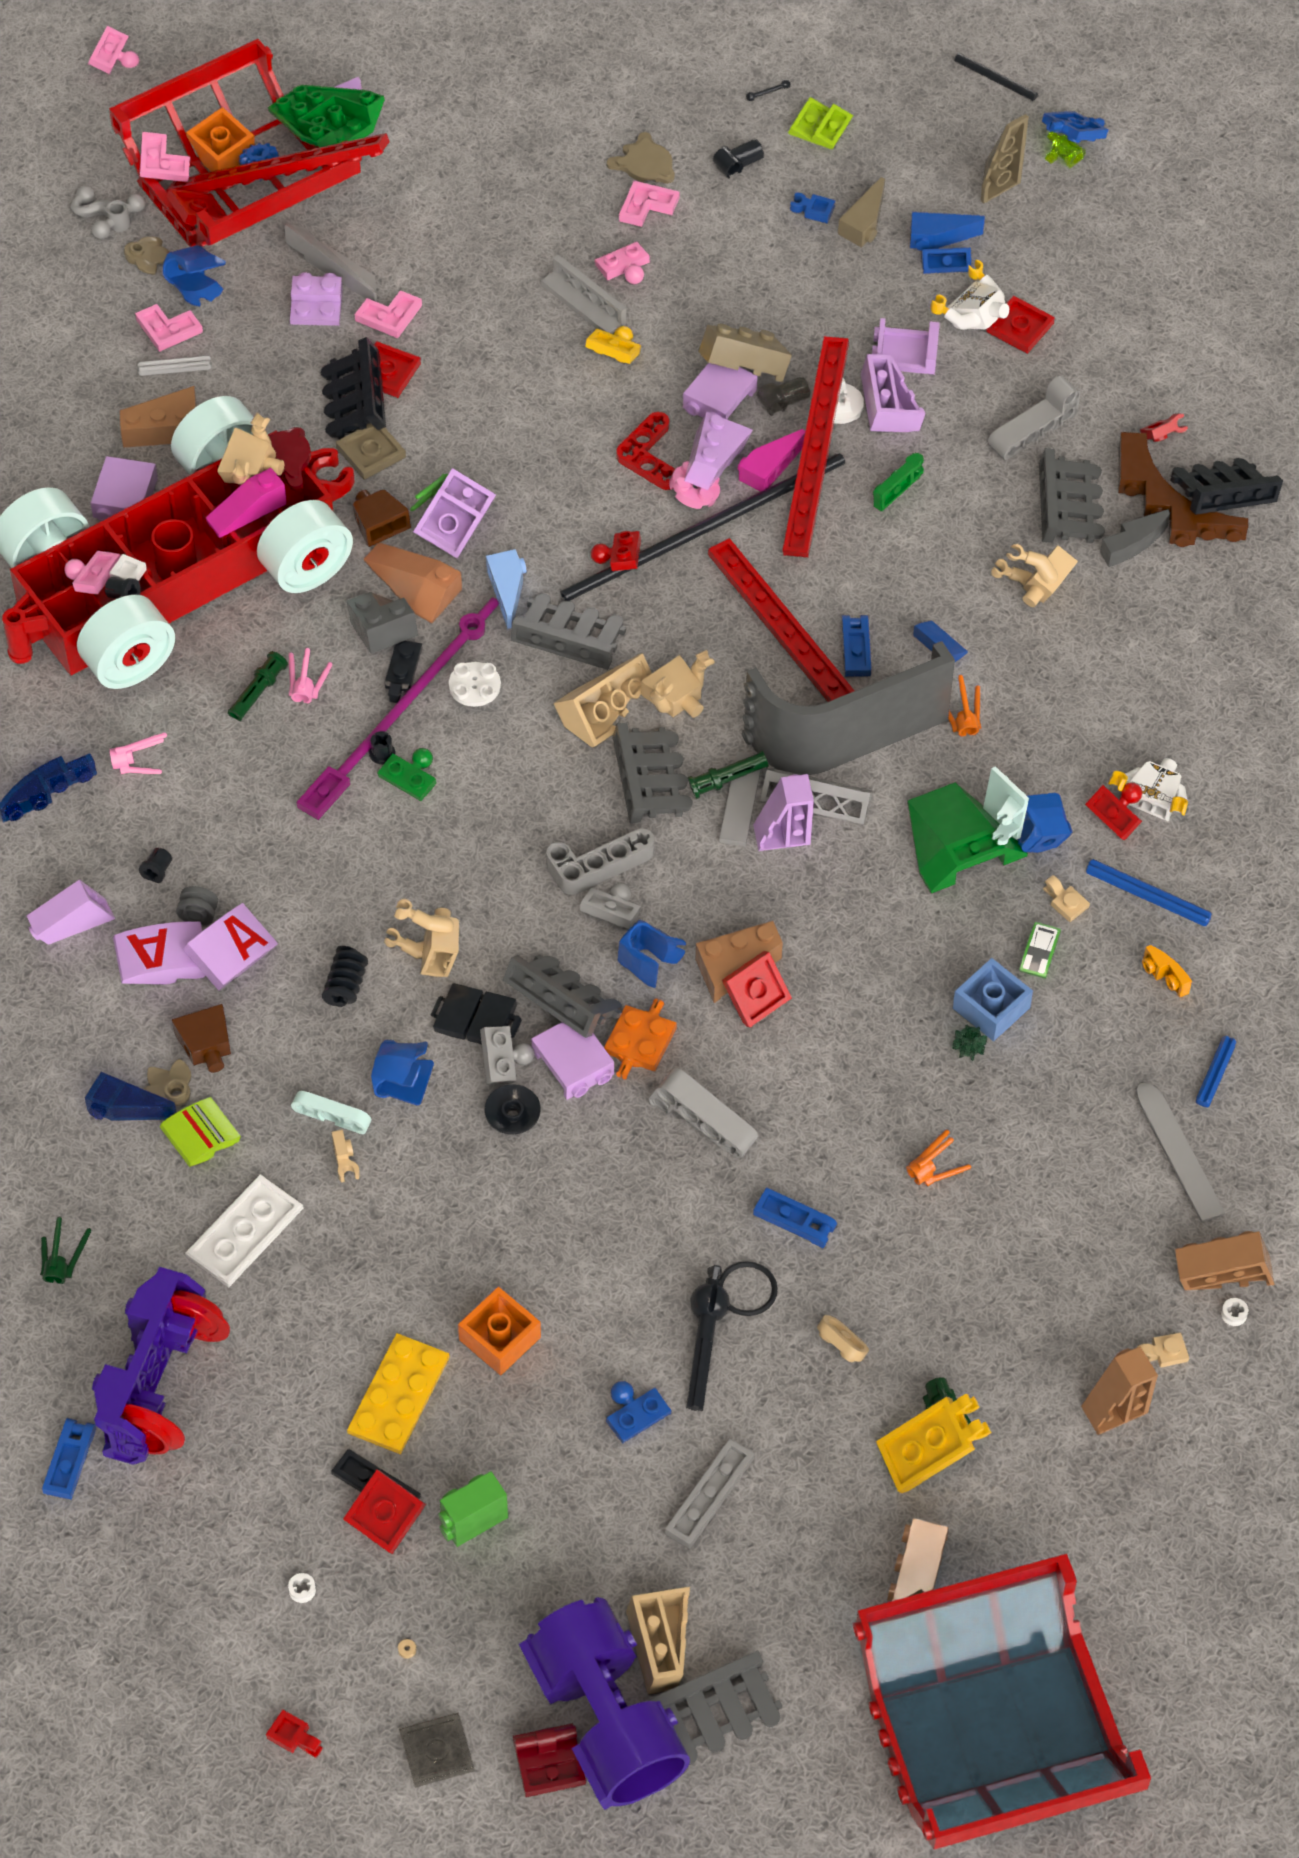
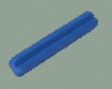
M1222 1037L1196 1097V1104L1203 1107L1210 1106L1236 1045L1234 1038Z

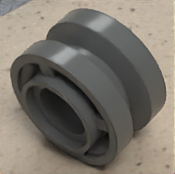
M186 887L181 891L176 914L185 922H201L202 925H208L214 919L218 897L212 891L203 887Z

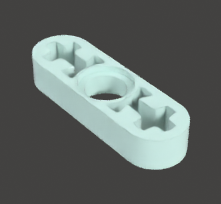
M298 1091L291 1104L295 1112L321 1121L326 1119L335 1122L336 1126L359 1134H365L371 1123V1117L362 1110L306 1091Z

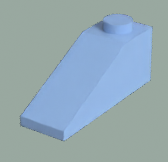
M516 549L486 556L487 573L499 602L507 629L512 628V622L516 615L522 590L523 574L526 573L524 559H519Z

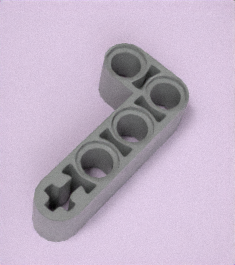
M1062 375L1057 376L1048 385L1046 398L996 429L990 435L988 444L1003 459L1008 460L1027 448L1026 445L1032 441L1034 443L1045 437V433L1048 431H1054L1065 424L1063 422L1069 418L1073 419L1078 412L1080 391Z
M637 829L577 858L567 844L554 842L548 846L546 851L547 869L564 893L568 895L578 894L650 860L654 855V835L650 830Z
M672 1069L649 1097V1103L652 1107L656 1105L664 1110L666 1115L674 1109L720 1148L738 1159H741L758 1138V1133L751 1125L681 1069Z

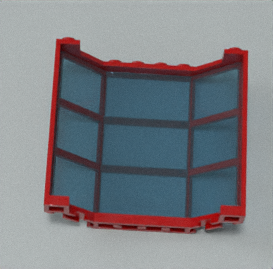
M1067 1554L857 1611V1619L853 1623V1630L857 1641H860L872 1699L868 1703L872 1719L879 1720L881 1729L878 1730V1736L881 1746L883 1748L888 1747L891 1758H888V1766L891 1775H897L901 1786L897 1787L900 1802L902 1805H908L912 1818L922 1831L925 1840H928L934 1850L1147 1790L1149 1787L1151 1775L1141 1749L1128 1753L1126 1746L1123 1744L1083 1638L1079 1620L1073 1621V1618H1075L1073 1605L1076 1604L1074 1592L1077 1579Z

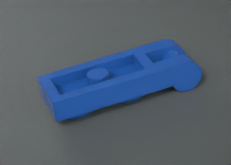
M842 615L845 677L871 676L868 615H860V618H850V615Z
M767 1187L753 1210L754 1216L807 1239L812 1244L824 1248L828 1242L827 1236L829 1232L832 1233L837 1226L836 1220ZM813 1223L819 1225V1229L815 1230L811 1228V1225Z
M70 1418L65 1420L42 1487L43 1494L72 1500L89 1447L96 1432L95 1424L87 1422L83 1425ZM73 1435L81 1436L80 1440L72 1439Z

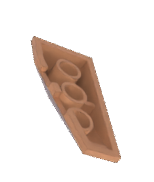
M378 543L364 558L368 566L392 589L396 596L400 599L405 598L414 613L430 623L436 620L462 590L461 572L433 558L383 543Z

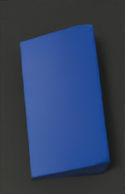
M971 247L922 249L921 251L923 274L968 272V265L972 267Z
M932 620L914 626L913 636L930 651H932L934 644L943 641L955 662L968 653L965 648Z

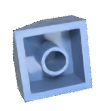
M991 958L955 991L953 1009L994 1042L1030 1009L1033 990Z

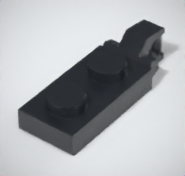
M403 641L395 644L385 678V689H389L388 696L390 702L398 703L402 691L407 692L412 687L422 651V643Z

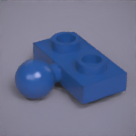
M619 1381L612 1386V1399L618 1404H623L624 1407L608 1416L606 1422L622 1444L671 1414V1409L656 1388L634 1400V1389L630 1383Z

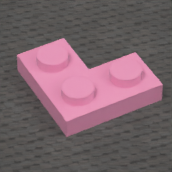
M142 132L140 177L188 182L190 157L166 154L167 134Z
M633 181L620 211L619 221L642 227L649 210L673 215L680 198V192Z
M401 290L389 306L366 298L355 313V321L399 338L421 308L422 299Z
M158 304L135 313L136 321L159 352L203 333L202 325L191 310L169 320Z

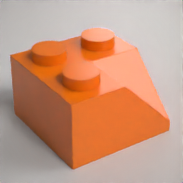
M223 107L186 132V136L201 162L211 172L239 166L240 155L243 153V149L250 148V145L255 146L254 135Z
M498 1286L458 1324L459 1341L499 1375H502L541 1338V1322Z

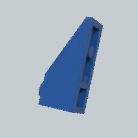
M912 212L910 248L922 251V249H938L982 235L985 216Z

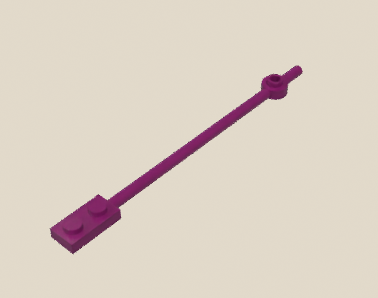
M492 597L477 614H466L460 619V633L346 761L337 770L330 766L324 770L296 802L298 809L317 820L325 814L350 786V778L346 775L371 749L372 735L380 731L386 732L467 640H477L485 634V620L499 605L497 599ZM471 627L476 628L475 630H469Z

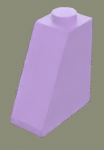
M81 880L76 881L27 915L31 924L29 931L37 941L42 940L48 945L115 919L106 899Z

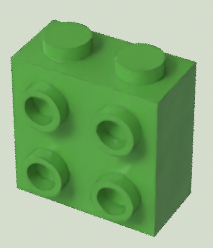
M492 1471L485 1475L479 1474L473 1477L466 1486L459 1490L452 1489L440 1500L441 1512L438 1513L442 1522L439 1526L442 1535L447 1541L453 1540L458 1547L508 1518L507 1494Z

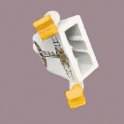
M975 260L976 269L968 265V276L974 280L979 279V282L975 281L948 307L945 306L946 298L940 294L936 295L935 301L932 300L931 302L933 314L939 315L943 313L945 319L961 330L987 329L998 318H1006L1009 314V306L1005 304L1004 293L989 275L985 276L983 274V263L979 260Z
M1164 758L1160 765L1149 761L1142 768L1137 767L1127 773L1121 771H1114L1108 784L1117 785L1119 791H1122L1125 784L1130 782L1137 783L1142 788V798L1137 803H1129L1130 806L1166 821H1169L1172 811L1181 812V815L1185 816L1188 805L1185 787L1180 784L1182 776L1175 772L1177 764L1174 760Z

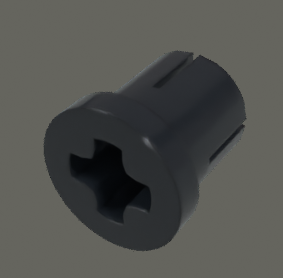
M111 577L105 585V588H107L105 589V594L109 598L118 599L128 595H140V583L134 578L121 579Z
M380 731L371 737L369 757L376 764H385L389 757L395 754V748L392 745L391 736L386 732Z
M154 848L148 859L139 866L140 875L144 879L161 883L165 878V871L172 862L171 854L163 848Z

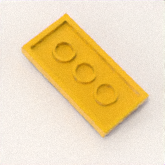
M396 1333L347 1429V1434L401 1455L450 1358V1354Z

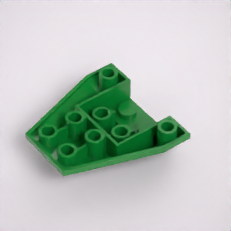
M299 85L294 87L285 96L278 98L275 103L268 107V111L301 141L320 148L343 143L344 141L366 138L373 133L385 99L383 95L368 90Z
M956 782L910 799L907 802L919 874L931 894L955 885L956 873L995 857H998L1004 866L1028 855L1027 852L1021 849L1018 839L1016 840L1013 836L1008 839V843L1005 845L997 844L999 838L992 839L993 833L1000 824L983 809L982 804Z

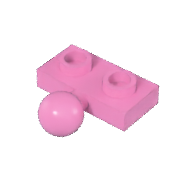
M107 26L88 64L110 74L117 60L121 61L124 67L132 68L139 64V57L133 51L122 52L129 36Z
M638 242L595 259V265L607 281L625 273V279L630 284H639L643 280L644 271L640 266L650 263L649 254Z
M97 551L86 566L81 560L72 559L65 565V574L68 578L74 580L72 584L75 591L98 594L110 578V571L121 556L117 553Z

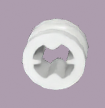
M1230 1298L1223 1304L1222 1319L1229 1325L1239 1326L1246 1321L1249 1311L1248 1306L1241 1299ZM1232 1307H1237L1238 1312L1242 1311L1238 1317H1233L1232 1312L1228 1313Z
M299 1573L294 1575L289 1581V1595L294 1601L304 1603L314 1597L316 1592L315 1581L310 1575ZM303 1582H306L307 1589L309 1590H303L301 1594L297 1593L295 1585L301 1586Z

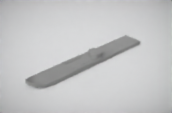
M1139 1084L1136 1092L1140 1106L1201 1223L1225 1215L1223 1207L1164 1096L1152 1084Z

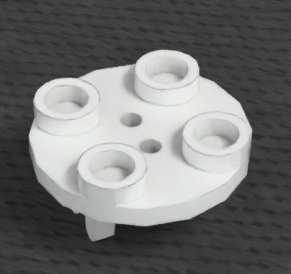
M844 378L842 380L834 424H845L857 420L861 416L864 407V398L860 391L854 386L846 384Z
M458 663L454 667L448 682L450 694L453 698L463 705L473 707L486 705L498 696L501 688L500 676L496 671V667L491 663Z

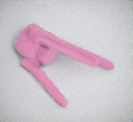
M309 648L305 649L301 676L297 681L295 679L294 654L289 653V696L295 702L304 700V703H310L312 698L317 699L319 690L332 667V663L329 662L314 687L313 681L306 677L310 655Z
M164 732L125 746L110 749L113 769L120 768L121 774H161L162 770L130 767L129 764L134 763V751L163 742V738L167 737V733Z

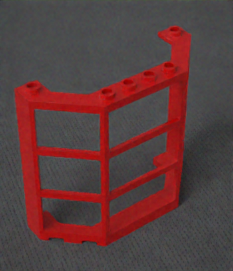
M259 39L109 108L111 126L115 134L120 135L125 145L122 148L129 165H134L139 175L137 180L139 186L190 247L213 245L361 173L360 161H362V157L354 162H349L348 160L340 161V163L331 167L322 165V170L286 187L283 186L277 177H274L269 181L278 191L241 209L237 207L224 190H221V188L213 189L233 213L214 221L205 209L196 213L197 228L184 223L167 199L168 193L159 184L160 181L165 179L140 177L141 155L132 137L131 121L165 106L187 156L190 157L189 168L194 166L200 174L208 171L201 164L199 156H196L172 102L210 85L220 108L223 107L232 115L217 81L254 63L272 103H275L278 98L284 96L272 71L271 59H273V54L270 48L264 46ZM276 119L251 131V133L257 136L282 123ZM293 134L298 139V141L305 147L306 150L318 148L309 143L301 141L295 134Z

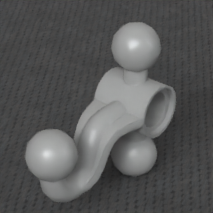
M89 186L80 187L76 192V197L71 202V209L76 215L85 218L96 215L108 217L105 221L98 220L92 225V234L98 239L107 238L111 229L116 232L128 230L131 226L129 214L132 212L138 213L145 208V199L142 195L136 193L127 198V203L122 200L111 202L107 200L94 201L95 192Z

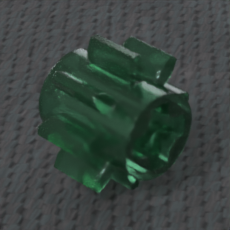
M967 1024L962 1031H955L952 1049H959V1058L966 1056L970 1057L973 1061L977 1053L984 1055V1045L987 1043V1036H981L980 1027L975 1028Z

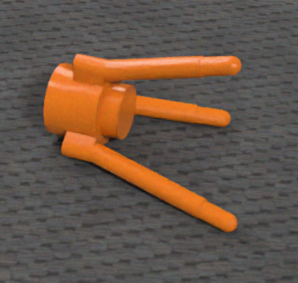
M959 675L958 680L963 710L957 714L956 720L949 710L948 720L951 723L952 731L958 732L960 736H966L967 733L969 735H976L979 729H981L980 686L977 685L975 687L973 714L969 710L963 675Z
M945 1130L915 1160L906 1166L907 1173L911 1178H916L914 1181L917 1185L924 1182L927 1186H930L936 1181L971 1168V1165L967 1164L933 1176L936 1167L932 1159L954 1141L950 1137L940 1144L949 1135V1130Z

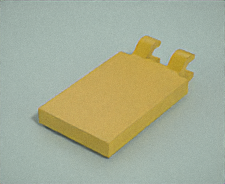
M964 1394L954 1402L951 1398L945 1397L876 1441L899 1493L910 1491L975 1450L972 1441L982 1439L991 1433L987 1422L981 1423L980 1419L972 1421L969 1425L964 1415L972 1413L979 1408L974 1396L970 1398L968 1394Z

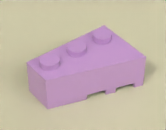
M867 354L861 371L870 431H920L926 413L922 407L919 408L914 400L915 394L912 390H908L904 383L905 378L891 355Z
M706 412L696 431L684 481L708 490L721 476L725 468L740 454L753 430L722 418L719 415Z

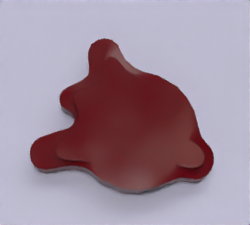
M292 427L288 430L275 432L269 435V438L276 452L275 458L284 461V470L280 476H277L285 478L290 489L300 490L303 487L302 472L310 462L311 449L305 437V431L300 427Z

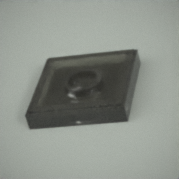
M459 1713L399 1729L415 1788L475 1771Z

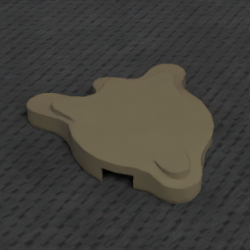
M648 132L640 133L636 143L623 146V153L626 156L610 157L607 160V168L624 171L631 178L644 183L645 180H655V182L668 184L675 179L671 154L663 146L656 144Z

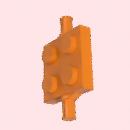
M654 999L649 1011H642L628 1005L624 1007L604 1046V1049L610 1056L616 1057L622 1062L616 1072L617 1077L621 1078L622 1076L626 1080L632 1067H642L655 1072L677 1029L676 1022L659 1016L664 1006L662 1000L658 1002V999Z

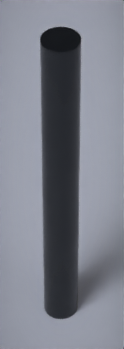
M960 53L954 59L955 62L1031 101L1038 97L1037 92Z

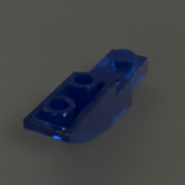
M89 753L65 763L62 756H59L26 775L13 786L0 802L2 822L4 823L9 820L17 821L24 814L33 810L41 811L48 804L52 803L51 793H61L70 785L78 782L85 783L91 780L94 775H97L92 755Z

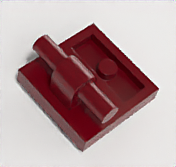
M573 1723L513 1736L526 1798L586 1785L585 1774L572 1750L573 1747L578 1745L576 1739L577 1731Z

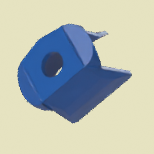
M196 245L169 252L164 260L163 276L181 292L185 301L200 307V298H205L212 302L223 291V288L217 281L204 275V270L223 266L226 264V261L206 251L203 247Z
M1058 793L1027 796L1029 798L1027 814L1025 815L1021 838L1018 839V844L1024 852L1039 853L1057 848L1073 833L1071 825L1066 818L1061 796Z
M640 919L620 939L617 960L646 985L656 988L659 964L640 952V950H649L662 962L677 964L684 956L685 950L676 946L686 945V942L679 938L670 937L665 932Z
M384 1040L381 1043L371 1073L375 1096L380 1098L391 1096L416 1106L422 1103L434 1062L432 1060L416 1059L426 1053L428 1042L396 1043L394 1040Z

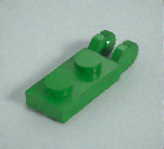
M916 452L910 454L905 459L906 463L903 466L894 470L888 479L876 486L873 491L874 507L883 511L924 474V468L921 466L924 461L923 455Z

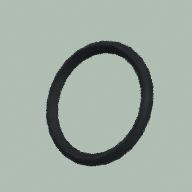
M746 1261L733 1264L721 1274L719 1278L720 1286L723 1287L726 1277L734 1270L750 1267L760 1270L769 1278L772 1292L766 1304L758 1309L741 1310L730 1304L729 1310L742 1316H754L765 1312L772 1306L777 1297L778 1287L774 1275L769 1269L755 1262Z

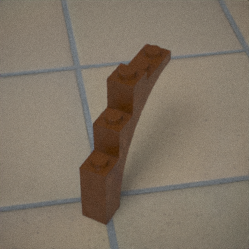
M1121 432L1119 441L1118 493H1124L1127 496L1144 495V517L1169 510V544H1176L1179 547L1195 545L1196 537L1207 541L1215 538L1227 539L1230 542L1246 540L1248 518L1229 516L1219 512L1195 515L1190 510L1192 501L1177 492L1162 477L1154 465L1148 450L1146 433Z

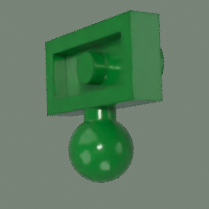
M419 748L414 751L412 764L392 754L377 773L378 777L419 801H422L437 784L435 777L421 770L428 768L433 762V755L426 748Z

